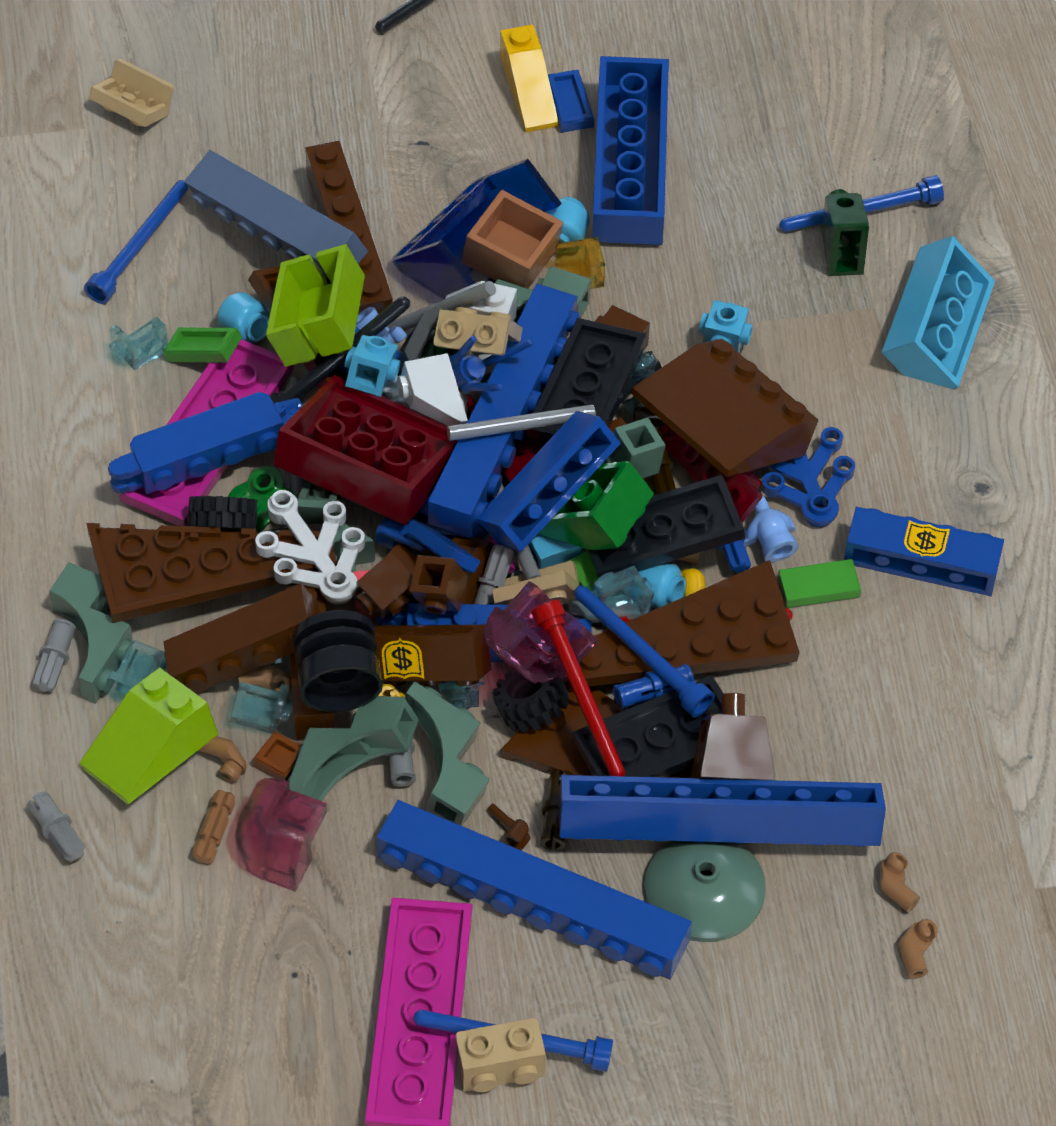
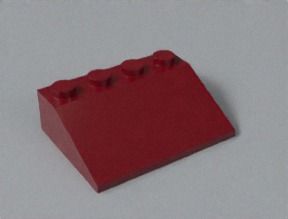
M333 375L279 429L274 465L345 497L358 505L406 525L426 502L458 440H448V425L383 396L379 397L346 387L347 380Z

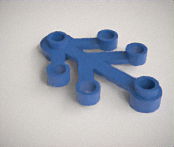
M835 427L825 428L821 433L820 446L810 461L807 454H805V456L792 459L793 463L784 461L761 467L773 471L763 476L762 492L768 497H778L800 507L805 520L812 526L825 527L836 519L839 511V504L835 498L844 483L854 476L855 462L848 456L837 457L833 461L832 477L822 491L817 478L832 454L840 450L843 441L842 432ZM827 438H834V439H836L837 441H835V442H830V441H828V440H826V439H827ZM844 466L847 467L849 470L842 471L838 467ZM784 477L802 484L805 493L784 485ZM774 482L779 486L771 487L768 483Z

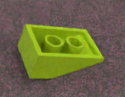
M159 667L128 691L79 764L84 771L129 805L206 745L212 738L219 735L208 703Z

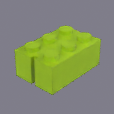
M347 244L316 253V258L331 284L327 283L310 254L281 262L266 336L285 367L309 362L315 359L317 353H320L323 357L352 349L365 275Z

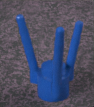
M471 336L457 353L449 356L458 388H461L463 394L472 391H501L503 389L501 384L478 383L482 380L486 367L531 347L533 340L528 339L507 348L503 356L491 355L482 360L475 355H466L477 340L475 336Z
M386 517L380 522L376 530V543L387 548V554L398 543L407 549L415 548L419 551L426 549L424 545L412 539L406 531L412 520L404 525ZM419 522L442 534L467 537L425 522Z

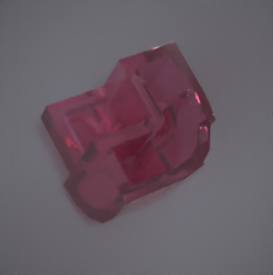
M528 581L505 610L497 606L494 608L484 628V641L513 671L535 684L536 682H547L556 677L563 680L567 675L549 633H544L542 627L538 628L531 614L533 609L552 600L536 584ZM565 612L564 620L566 624L563 628L578 663H580L598 642V639L576 617Z
M263 778L258 781L240 813L234 833L237 854L246 866V871L259 879L296 892L312 861L311 842L327 813V803L290 790L289 781L277 778Z

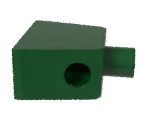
M837 189L825 197L822 236L828 276L864 275L869 222L861 194L848 193L843 189ZM841 235L849 239L850 243L848 246L843 247Z

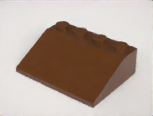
M715 339L694 345L635 385L631 391L635 398L726 477L805 456L819 420L806 409L805 405L793 399L777 382L768 378L753 362L744 358L733 348L732 344L723 339Z

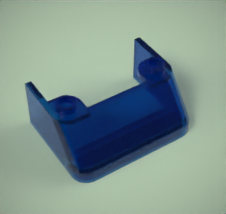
M527 158L482 176L467 186L392 257L391 261L399 272L440 298L445 299L446 295L475 284L469 275L473 268L462 263L466 236L501 190L543 212L558 208L562 203Z

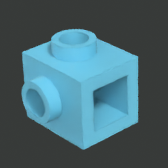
M714 300L710 313L704 312L701 317L698 333L704 335L703 343L715 339H723L732 344L733 348L740 353L743 345L748 346L752 335L753 324L748 323L749 308L741 307L734 303Z
M362 335L357 347L352 346V349L348 350L344 367L349 368L345 386L381 397L388 381L395 382L399 372L401 361L395 359L398 345L390 343L379 336Z

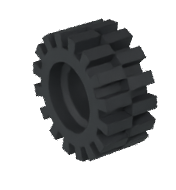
M223 496L189 497L188 526L221 527V531L241 532V528L256 529L258 500Z
M529 661L525 668L520 664L515 666L516 672H506L504 674L506 680L499 679L496 683L498 688L493 689V700L505 724L508 727L510 726L512 730L517 731L520 728L522 732H528L530 726L533 727L534 731L541 729V723L545 722L547 726L553 723L551 717L559 718L563 714L561 709L567 708L569 694L553 664L549 663L547 665L545 661H539L536 666L534 661Z

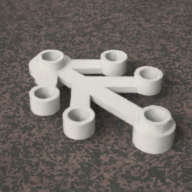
M287 490L276 491L268 500V516L276 524L287 525L301 546L281 542L275 533L264 531L259 533L255 539L257 553L266 558L273 556L281 558L274 564V577L277 582L281 584L301 583L305 586L319 588L322 596L332 604L340 605L349 602L357 592V578L352 573V569L358 552L362 551L365 546L364 532L356 527H350L343 531V552L337 566H335L329 558V554L339 527L346 521V508L344 504L338 501H331L325 504L323 507L324 524L317 540L298 513L297 498ZM333 512L340 513V514L337 515V516H331V515H329L330 513H333ZM352 538L358 539L357 542H349L348 540ZM266 542L272 543L271 546H263L262 544ZM295 561L313 564L319 572L297 569ZM283 569H289V570H291V571L288 572V573H282V572H280V571L283 570Z

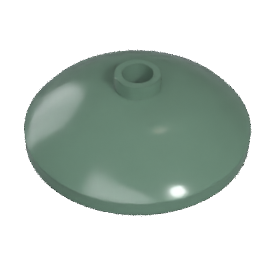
M669 841L656 852L648 865L645 877V897L647 903L692 921L691 941L717 942L740 934L755 921L764 903L765 877L755 856L742 844L733 842L697 843L693 841ZM703 870L711 871L713 875L704 876L700 872Z

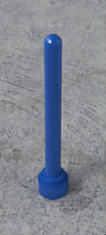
M933 175L922 178L921 182L916 183V187L863 199L866 213L915 201L920 203L926 202L927 205L943 202L944 191L939 176ZM824 209L784 218L780 221L779 227L783 232H789L822 224Z
M179 180L174 184L107 269L94 273L84 285V290L93 301L106 304L116 292L115 286L117 285L116 279L188 191V186L184 183V180Z
M578 586L575 589V598L679 693L678 698L681 700V707L692 717L702 715L711 706L715 694L703 683L689 682L587 587Z
M418 1010L413 1016V1020L418 1026L451 1033L497 1025L427 1010ZM541 1034L546 1052L583 1059L582 1063L590 1065V1069L607 1072L613 1039L596 1036L595 1040L587 1039L586 1042Z

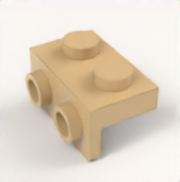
M120 58L114 61L111 78L91 86L89 99L100 104L107 111L116 112L128 118L134 125L146 127L168 116L174 86Z
M456 307L455 311L440 309L433 343L439 348L459 350L471 336H475L477 340L469 352L503 356L506 351L507 341L520 342L523 328L512 321L511 315L501 312H490V316L479 315L476 310Z
M567 561L539 569L541 576L526 580L524 573L506 578L505 586L492 589L494 604L542 605L553 600H560L561 604H564L567 601L576 599L574 591L579 586L576 564L573 561Z
M536 1018L456 1033L463 1092L470 1090L487 1092L496 1088L497 1085L513 1082L524 1085L536 1081L539 1077H545L546 1053L539 1023Z

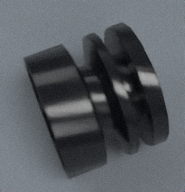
M347 610L325 611L310 616L296 627L293 632V648L295 651V662L298 665L300 697L307 706L326 712L350 711L365 706L377 698L382 691L383 679L380 661L376 656L377 642L375 640L374 624L367 616Z

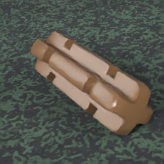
M218 790L214 793L210 803L212 807L208 809L199 832L200 839L196 840L192 851L195 861L207 865L214 861L217 853L216 847L220 845L229 822L228 815L232 814L235 806V796L231 792Z

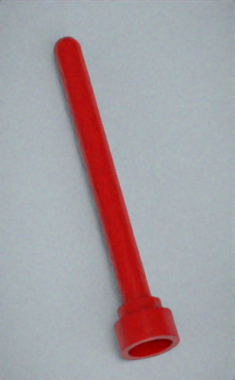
M553 600L544 603L531 611L536 626L538 628L542 627L544 633H549L609 775L624 777L625 769L563 628L566 624L564 620L566 613L561 601Z

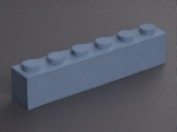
M212 150L206 153L184 181L193 192L190 198L197 205L205 210L209 207L213 208L215 214L228 224L232 221L237 222V226L252 238L256 234L261 236V240L272 250L278 252L281 248L286 251L285 254L290 259L310 254L325 280L328 277L316 258L317 252L347 244L358 264L368 253L366 247L351 230Z

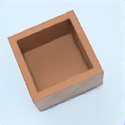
M501 190L466 236L462 263L495 281L500 279L528 289L558 249L564 222Z

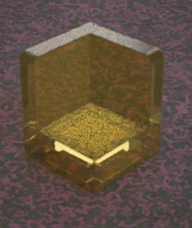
M598 237L556 244V268L590 278V289L604 287L605 261Z

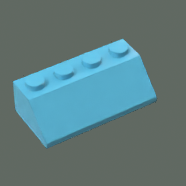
M954 236L920 247L881 352L904 376L950 389L959 387L995 280Z

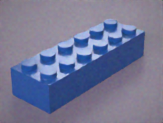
M600 56L592 242L662 245L669 59Z

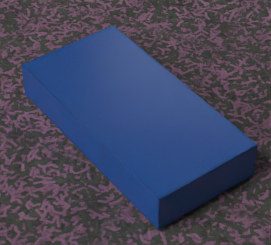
M579 70L548 74L560 132L593 128L595 119Z
M412 520L406 530L408 535L439 557L454 558L459 566L469 573H474L481 562L439 531L415 520Z

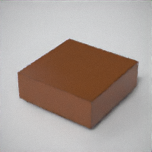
M274 731L253 758V766L287 784L297 762L301 745Z

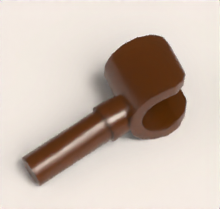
M491 804L488 807V812L508 830L503 836L504 841L507 845L522 851L531 839L527 823L522 819L514 821L498 806Z

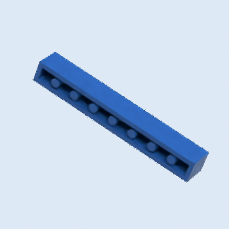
M536 283L517 322L523 328L520 342L508 341L506 349L528 339L533 340V345L497 362L487 383L501 384L503 389L501 391H483L467 423L519 416L534 412L542 395L541 391L551 376L555 367L554 364L559 359L567 337L572 331L577 318H581V312H577L578 296ZM520 430L458 440L428 500V524L471 537L476 525H481L477 518L489 506L487 502L490 496L496 497L500 490L503 469H509L513 463L516 453V447L514 446L517 440L523 441L527 431Z
M561 775L558 811L560 838H573L576 840L613 839L616 841L653 840L657 842L693 841L697 843L733 842L737 844L881 846L886 806L881 783Z
M397 800L376 837L377 857L381 858L388 866L412 871L418 874L421 879L431 884H443L454 889L457 894L464 898H476L486 902L502 914L512 913L526 919L532 926L538 929H550L560 933L576 945L586 944L600 950L606 957L612 960H624L634 964L650 976H662L671 980L690 941L692 921L400 800Z

